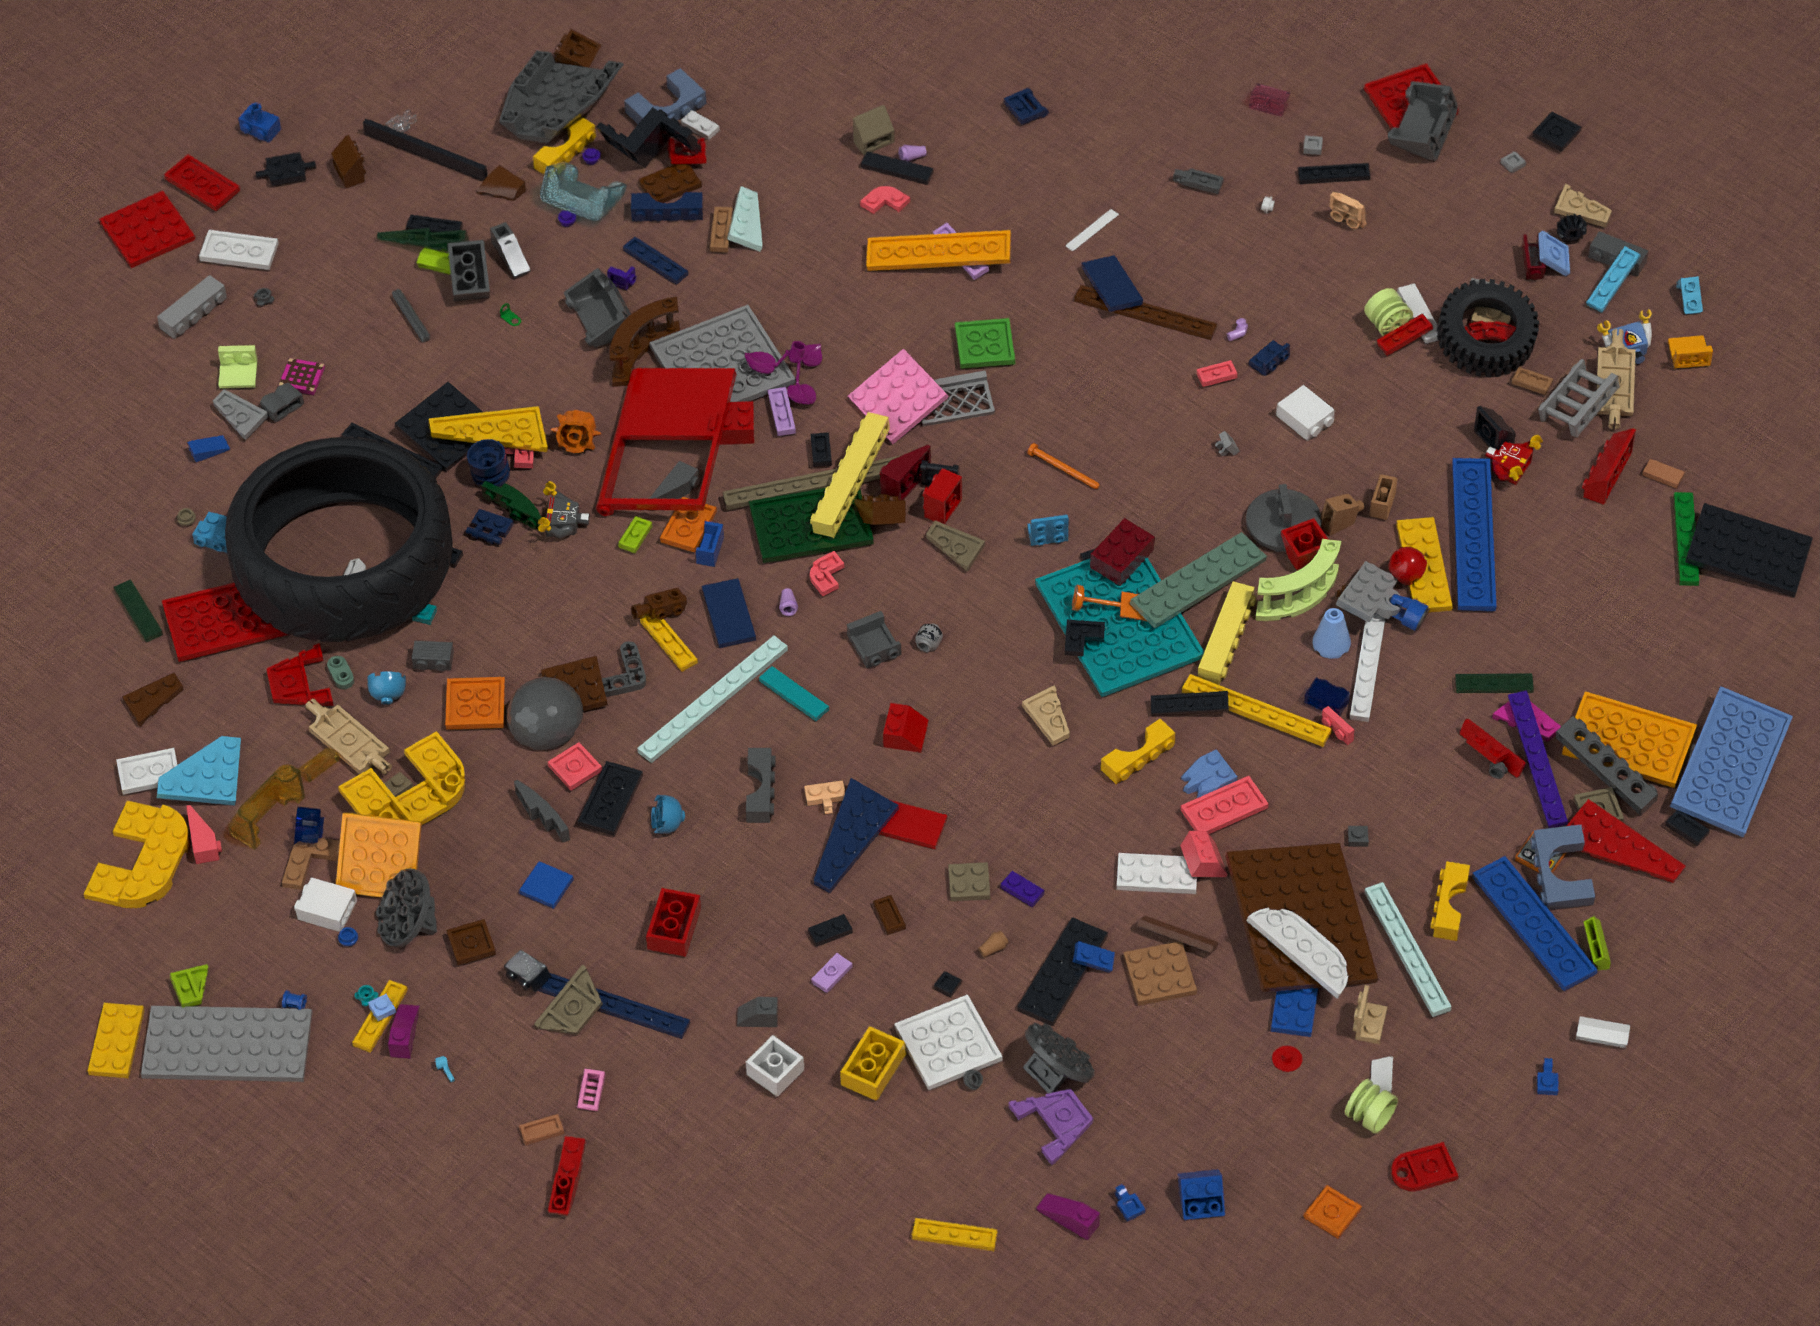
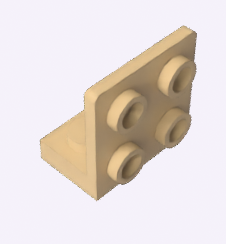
M1365 985L1364 992L1360 991L1358 1008H1356L1354 1015L1353 1031H1356L1355 1040L1380 1044L1387 1006L1367 1003L1369 986Z

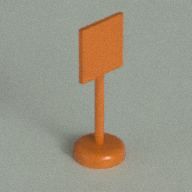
M1076 585L1072 600L1073 611H1080L1083 601L1120 607V617L1147 621L1130 605L1131 599L1138 594L1121 592V602L1084 597V587L1082 585Z

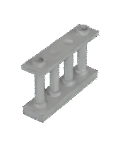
M1581 359L1572 367L1570 373L1547 400L1541 403L1538 409L1540 420L1544 422L1551 415L1569 424L1571 435L1577 438L1619 389L1618 375L1611 373L1605 379L1586 371L1585 361ZM1583 377L1600 385V387L1593 392L1576 383ZM1573 390L1590 399L1585 404H1581L1566 397V395ZM1561 402L1579 412L1575 416L1570 417L1555 408Z

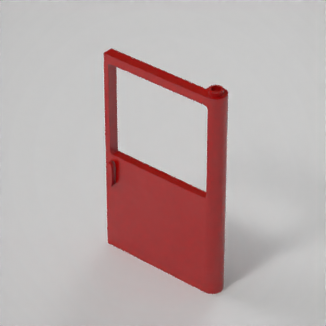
M635 368L631 371L596 505V511L600 515L610 516L614 513V510L704 511L737 375L735 368ZM713 440L699 498H612L626 441Z

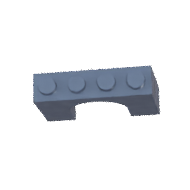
M679 68L666 76L667 88L678 98L677 102L666 107L654 106L638 92L624 100L625 113L639 124L650 109L654 107L657 110H663L668 115V118H675L678 121L692 110L695 111L706 104V92Z
M1581 825L1534 830L1533 837L1530 838L1531 849H1535L1536 856H1533L1535 868L1538 867L1539 870L1537 883L1538 886H1542L1543 891L1540 892V898L1549 910L1594 905L1595 893L1592 879L1563 881L1557 878L1549 868V861L1555 855L1583 851L1585 841Z

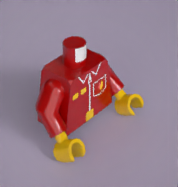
M1534 435L1530 441L1512 444L1505 442L1499 450L1489 447L1486 457L1493 460L1492 471L1500 481L1507 480L1517 485L1532 462L1533 449L1539 450L1541 448L1540 443L1543 440L1540 435Z

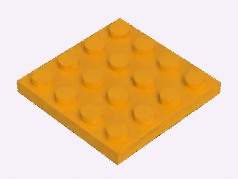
M344 812L342 814L336 885L353 889L359 895L383 897L389 879H393L404 869L412 868L417 870L422 822Z

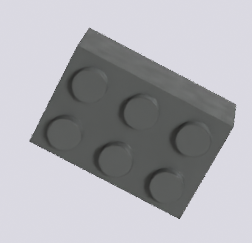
M484 240L448 243L447 251L453 301L490 298Z

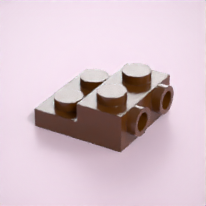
M570 29L568 35L564 33L560 40L562 46L558 45L553 55L556 56L554 61L560 64L590 68L601 44Z

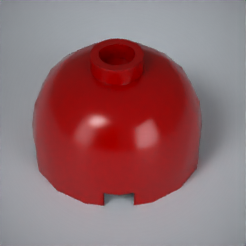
M1411 546L1401 547L1390 557L1389 571L1399 583L1412 585L1414 584L1412 581L1416 578L1419 580L1426 571L1427 560L1424 559L1425 555L1420 550Z

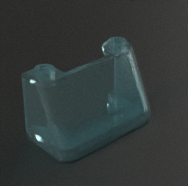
M561 162L546 166L540 198L547 204L592 221H597L604 218L624 196L627 184L615 181L610 183L608 187L602 186L601 189L577 181L578 169L576 166L567 162Z

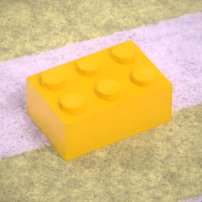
M869 1026L840 1072L841 1085L877 1101L906 1055L905 1041Z

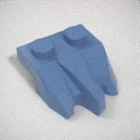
M1216 749L1196 760L1182 775L1181 779L1184 782L1189 781L1184 786L1183 791L1187 794L1198 791L1197 798L1237 781V775Z

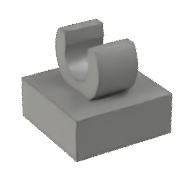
M1226 431L1219 434L1222 441H1218L1215 446L1218 449L1223 447L1219 451L1222 456L1227 455L1229 452L1233 455L1240 452L1234 439Z

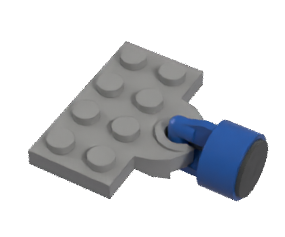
M1367 561L1364 562L1336 602L1337 606L1367 622H1370L1377 613L1387 619L1392 616L1400 620L1402 625L1413 631L1420 629L1429 612V606L1416 599L1412 600L1408 597H1403L1393 589L1398 580L1391 573Z

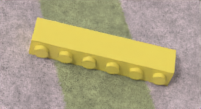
M1232 582L1199 664V678L1220 685L1222 678H1226L1228 673L1227 665L1232 663L1234 657L1232 652L1238 648L1240 641L1238 637L1243 635L1245 630L1244 622L1249 620L1251 614L1249 609L1251 606L1254 607L1257 596L1254 595L1255 587Z

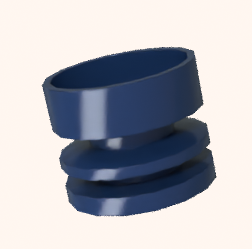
M484 439L477 441L469 448L467 461L473 482L478 487H481L484 481L498 487L506 483L510 477V468L504 446L499 441Z

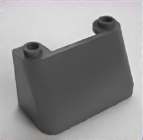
M1412 81L1410 87L1406 90L1409 106L1400 127H1393L1389 131L1388 140L1391 145L1425 159L1436 161L1458 109L1457 101L1451 86Z
M599 268L563 292L566 297V305L570 309L574 308L587 330L584 339L590 347L594 346L597 348L611 343L621 323L631 315L615 284Z

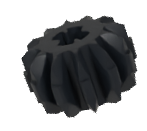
M1567 214L1566 217H1560V221L1557 222V235H1559L1562 241H1568V243L1571 241L1577 242V239H1583V235L1587 234V224L1581 214Z

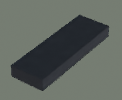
M410 214L406 232L458 239L463 224L462 221Z

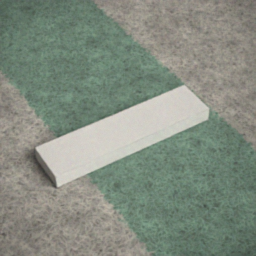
M1415 283L1398 288L1397 292L1403 302L1412 310L1413 318L1423 313L1433 325V330L1421 336L1425 344L1437 341V324Z

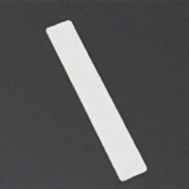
M1110 209L1066 244V247L1074 251L1118 216V213Z

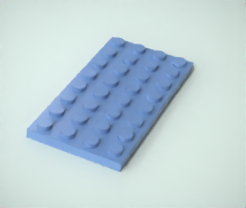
M1720 686L1670 807L1744 837L1793 716Z

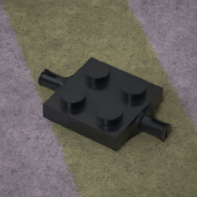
M300 152L265 158L266 170L257 171L256 177L257 179L267 177L270 180L271 186L306 180V170L316 168L315 161L304 163Z

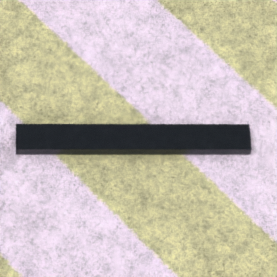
M365 119L363 121L364 134L481 181H484L488 176L486 165L372 120Z

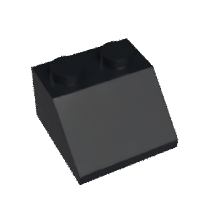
M1483 406L1477 407L1474 432L1486 445L1499 450L1505 442L1514 444L1516 433L1512 427H1509L1504 422L1502 416L1492 409Z

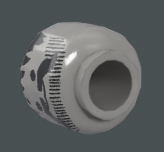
M928 623L922 625L915 637L917 647L924 652L936 650L942 641L943 633L936 624Z

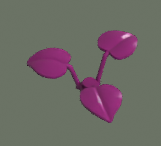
M794 341L790 350H786L785 354L777 362H775V358L771 354L766 352H745L744 356L748 365L755 371L764 374L773 373L774 367L779 366L788 356L791 362L797 363L796 385L788 387V397L801 404L815 403L816 393L814 389L808 384H799L801 361L807 366H818L821 364V344L805 345L801 341Z

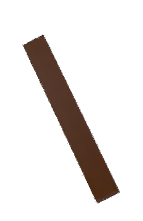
M1080 285L1074 297V302L1109 312L1095 289ZM1147 303L1112 311V313L1207 340H1212L1217 329V323Z

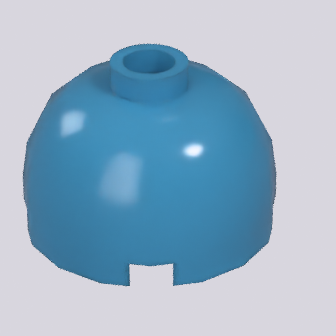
M390 671L380 672V676H375V673H372L367 677L368 691L373 698L381 701L382 704H392L394 700L399 699L403 695L406 686V676L402 677V673Z
M657 795L654 799L657 805L652 807L651 826L656 828L654 833L669 834L675 832L681 822L685 820V811L682 810V806L676 798L668 795Z

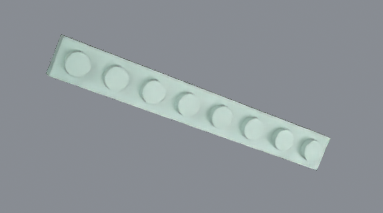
M1384 883L1365 888V895L1432 1017L1451 1011V1005Z

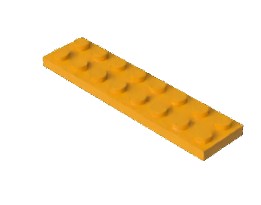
M1010 230L868 238L867 271L1008 264L1011 261Z

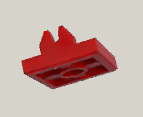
M669 138L667 148L671 164H706L705 138L698 139L697 143L701 150L697 154L676 139ZM675 147H682L683 149L675 150ZM683 152H689L691 154L685 155L683 154Z

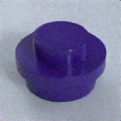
M593 148L587 149L583 152V160L589 165H594L600 159V152Z
M564 210L558 215V220L563 226L570 227L576 221V214L571 210Z

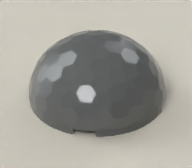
M551 677L536 678L520 686L512 695L507 708V724L511 734L521 745L531 747L533 750L553 749L566 743L575 735L574 732L579 724H581L583 718L582 702L576 691L566 682Z

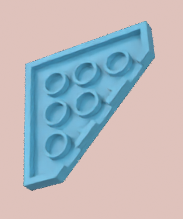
M221 736L158 778L157 798L235 806L241 738Z

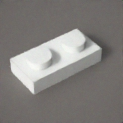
M693 110L681 120L683 127H688L708 141L720 131L719 125Z

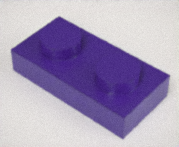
M1011 871L1000 884L1001 889L1032 908L1044 895V889L1014 871Z

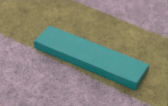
M773 666L759 677V682L816 722L829 711L827 704Z

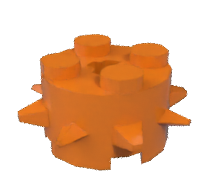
M579 410L567 411L564 415H557L560 422L559 426L552 428L551 431L556 433L559 447H565L566 451L572 453H582L586 448L595 449L593 438L600 436L601 432L596 431L593 415Z

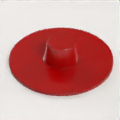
M1281 1046L1272 1055L1274 1066L1284 1072L1297 1070L1303 1060L1301 1052L1292 1046Z

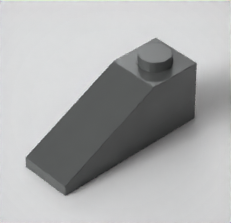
M679 461L649 499H679L689 494L700 482L698 469Z

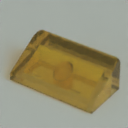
M326 747L298 768L297 772L308 782H311L339 761L338 753Z

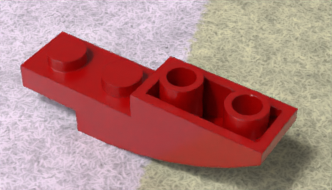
M565 1136L558 1172L555 1174L548 1213L569 1216L582 1171L586 1139Z

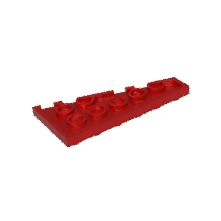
M1589 799L1567 824V826H1582L1585 844L1581 852L1590 854L1591 857L1619 866L1631 867V870H1640L1671 883H1674L1685 870L1686 865Z

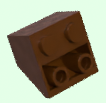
M346 135L331 153L333 167L345 189L364 183V175L366 174V169L362 164L365 162L362 152H358L356 141H352L351 137Z
M879 494L878 497L862 495V499H855V505L863 523L871 525L906 523V500H900L899 496H889L888 494Z

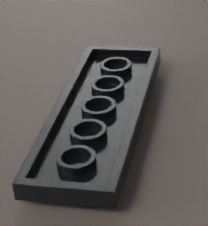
M1072 917L1017 1006V1011L1054 1026L1089 968L1073 962L1075 944L1080 941L1101 948L1108 937V932Z

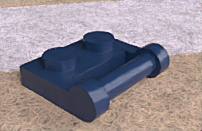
M1030 88L1023 89L1004 98V104L1022 125L1039 117L1044 118L1049 113V110L1042 106L1035 98ZM1025 99H1028L1036 110H1034Z

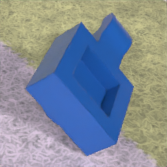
M1544 1058L1543 1073L1538 1072L1537 1094L1558 1095V1073H1552L1553 1058Z
M1123 1184L1115 1187V1196L1119 1200L1117 1201V1207L1127 1222L1145 1213L1146 1209L1135 1193L1129 1195Z

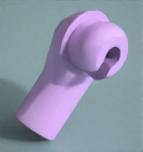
M1244 318L1238 319L1236 321V329L1227 333L1229 341L1245 336L1248 324Z

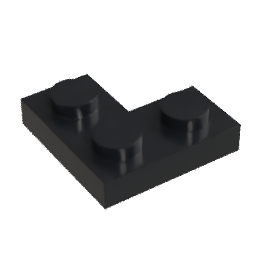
M1067 619L1064 655L1084 656L1085 641L1104 642L1105 622Z

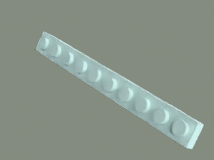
M776 636L771 637L637 748L638 753L650 763L654 762L788 651V646Z

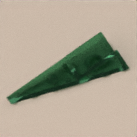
M430 228L377 232V239L446 252H448V243L469 241L466 230L431 233Z

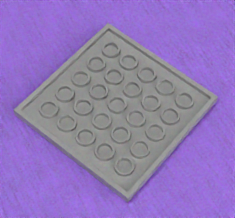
M749 305L650 342V348L662 368H735L737 375L730 402L752 401L767 395L770 389L787 387L795 384L796 381L784 360L779 366L774 367L773 373L769 374L759 373L748 365L744 356L745 352H766L775 358V362L782 357Z

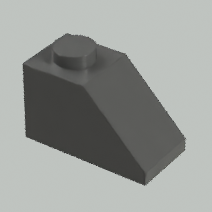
M756 997L738 1007L737 1027H778V997Z

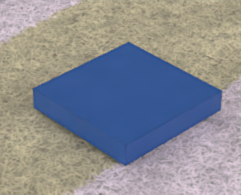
M539 861L520 888L519 893L554 909L574 878L573 875Z

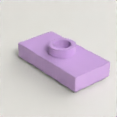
M836 953L811 979V983L825 993H828L852 968V963Z

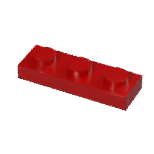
M1422 313L1379 338L1377 345L1388 356L1433 330V325Z

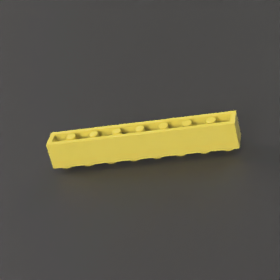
M868 412L865 419L861 420L858 432L854 433L852 444L848 445L844 459L840 460L837 472H834L830 486L826 487L825 495L819 501L816 513H813L811 516L810 524H812L813 533L835 537L890 430L889 417Z

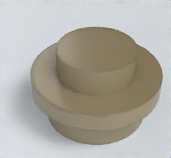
M183 508L178 512L177 521L179 524L188 526L195 522L196 515L191 509Z

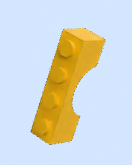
M580 116L577 121L568 126L569 140L565 144L558 147L544 146L533 156L534 169L549 178L558 173L566 163H569L578 152H581L588 143L595 139V125Z
M1158 719L1145 728L1146 743L1142 748L1132 752L1118 749L1113 750L1101 758V771L1115 784L1125 781L1132 773L1141 770L1145 764L1157 759L1164 751L1170 750L1175 744V732L1163 720Z
M1446 861L1445 869L1441 868L1439 880H1442L1443 883L1442 885L1438 884L1436 896L1440 897V899L1435 901L1433 911L1437 913V916L1432 917L1430 928L1434 929L1433 937L1457 941L1461 913L1452 908L1449 900L1457 894L1466 893L1470 865Z

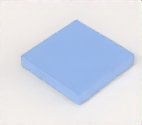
M1541 231L1538 234L1540 261L1566 277L1570 274L1569 247L1545 231Z

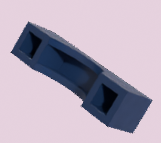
M685 192L679 200L672 203L657 202L649 193H631L632 221L703 220V192Z

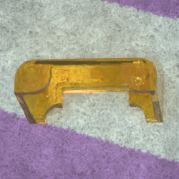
M289 764L280 766L237 810L228 823L229 833L255 850L261 844L260 838L257 836L260 830L255 824L277 802L286 806L288 801L295 800L300 804L305 798L300 770Z

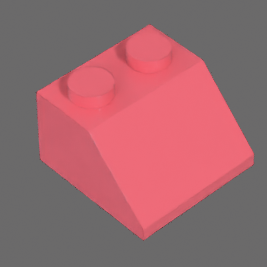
M1189 831L1180 847L1191 876L1227 877L1228 874L1217 845L1208 832Z

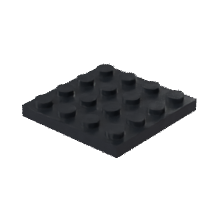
M447 382L396 421L395 428L432 461L443 466V470L447 472L467 456L469 448L475 443L431 437L429 418L482 413L483 411L450 382Z

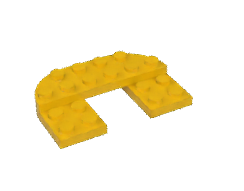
M436 731L404 749V754L425 778V781L395 797L372 768L338 786V790L357 814L419 821L423 825L454 807L461 799L465 790L463 764Z
M127 801L113 829V835L142 842L144 846L133 870L98 863L84 892V898L123 908L145 907L146 903L155 899L156 901L160 900L171 889L173 885L172 878L184 852H188L190 838L184 818L175 809L163 804L161 808Z

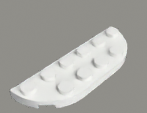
M1269 908L1258 910L1248 916L1247 921L1333 996L1338 998L1342 994L1348 980L1347 964L1343 955L1304 919L1285 909L1279 911L1269 910Z

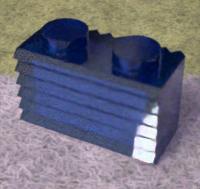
M1316 677L1305 693L1304 703L1321 711L1329 706L1340 716L1349 703L1350 692L1343 687L1332 685L1325 679H1318Z

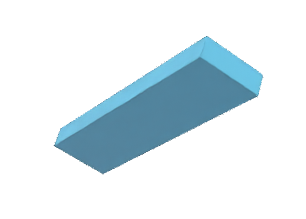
M1624 246L1587 300L1586 305L1603 313L1639 260L1640 254Z

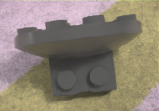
M1279 484L1278 489L1267 491L1252 501L1246 514V526L1250 535L1259 544L1276 552L1286 551L1280 533L1281 530L1312 518L1321 527V513L1311 498L1298 491L1287 489L1286 484Z
M412 868L401 870L393 879H389L386 884V890L376 910V915L378 916L377 931L386 944L394 947H403L409 944L419 932L434 935L437 932L434 897L430 896V888L426 876L419 870Z
M1034 1023L1026 1029L1025 1037L1034 1054L1023 1068L1048 1093L1056 1092L1066 1078L1083 1083L1091 1081L1095 1070L1089 1062L1090 1056L1075 1047L1077 1044L1073 1039L1069 1037L1065 1039L1046 1023L1043 1025Z

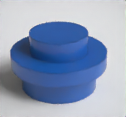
M345 927L340 931L338 940L343 946H352L358 941V933L351 927Z

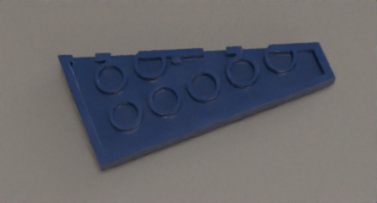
M850 778L817 869L814 884L831 893L899 810V805Z

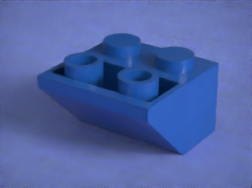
M1219 1169L1178 1173L1179 1195L1184 1220L1225 1216L1222 1174Z

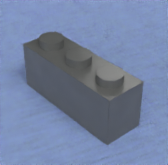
M1599 231L1590 244L1588 257L1611 266L1624 246L1640 254L1639 260L1629 273L1638 277L1647 263L1649 250Z

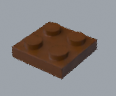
M485 919L446 930L457 965L496 955Z

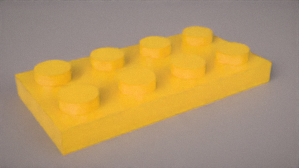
M114 1003L103 1004L88 1067L89 1075L129 1078L145 1011L144 1006Z

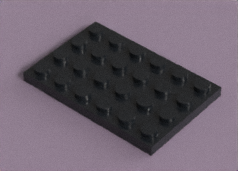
M1704 503L1685 563L1795 598L1813 537Z

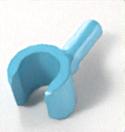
M446 1057L435 1058L437 1070L444 1068L450 1082H454L455 1079L449 1070Z

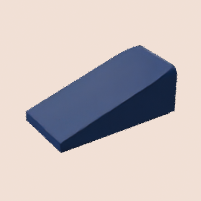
M223 435L187 442L195 462L230 450Z

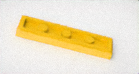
M649 615L640 619V623L681 672L698 663V659L664 619H651Z
M389 980L380 996L387 994L395 1009H397L408 988L405 985ZM370 1011L352 1042L353 1046L371 1053L394 1014L377 1021L373 1012Z
M915 1218L912 1240L994 1251L998 1230Z

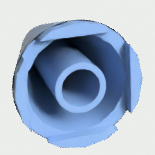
M1331 608L1325 612L1313 636V648L1322 657L1329 659L1340 658L1342 654L1347 653L1350 649L1351 639L1344 614L1337 608Z

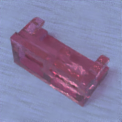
M1257 83L1251 92L1249 108L1282 117L1287 109L1290 93Z

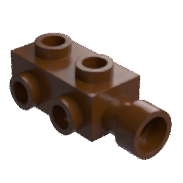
M679 588L649 594L644 597L642 605L639 603L631 606V614L635 620L642 619L646 615H649L651 619L657 618L658 620H662L670 614L678 616L685 611L687 598Z

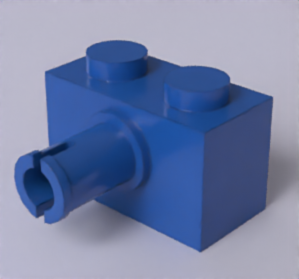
M253 103L238 118L240 131L270 143L281 130L280 118L263 111L261 104Z

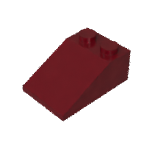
M925 445L892 459L887 465H884L879 473L881 494L899 496L900 500H904L922 480V460L931 463V446Z

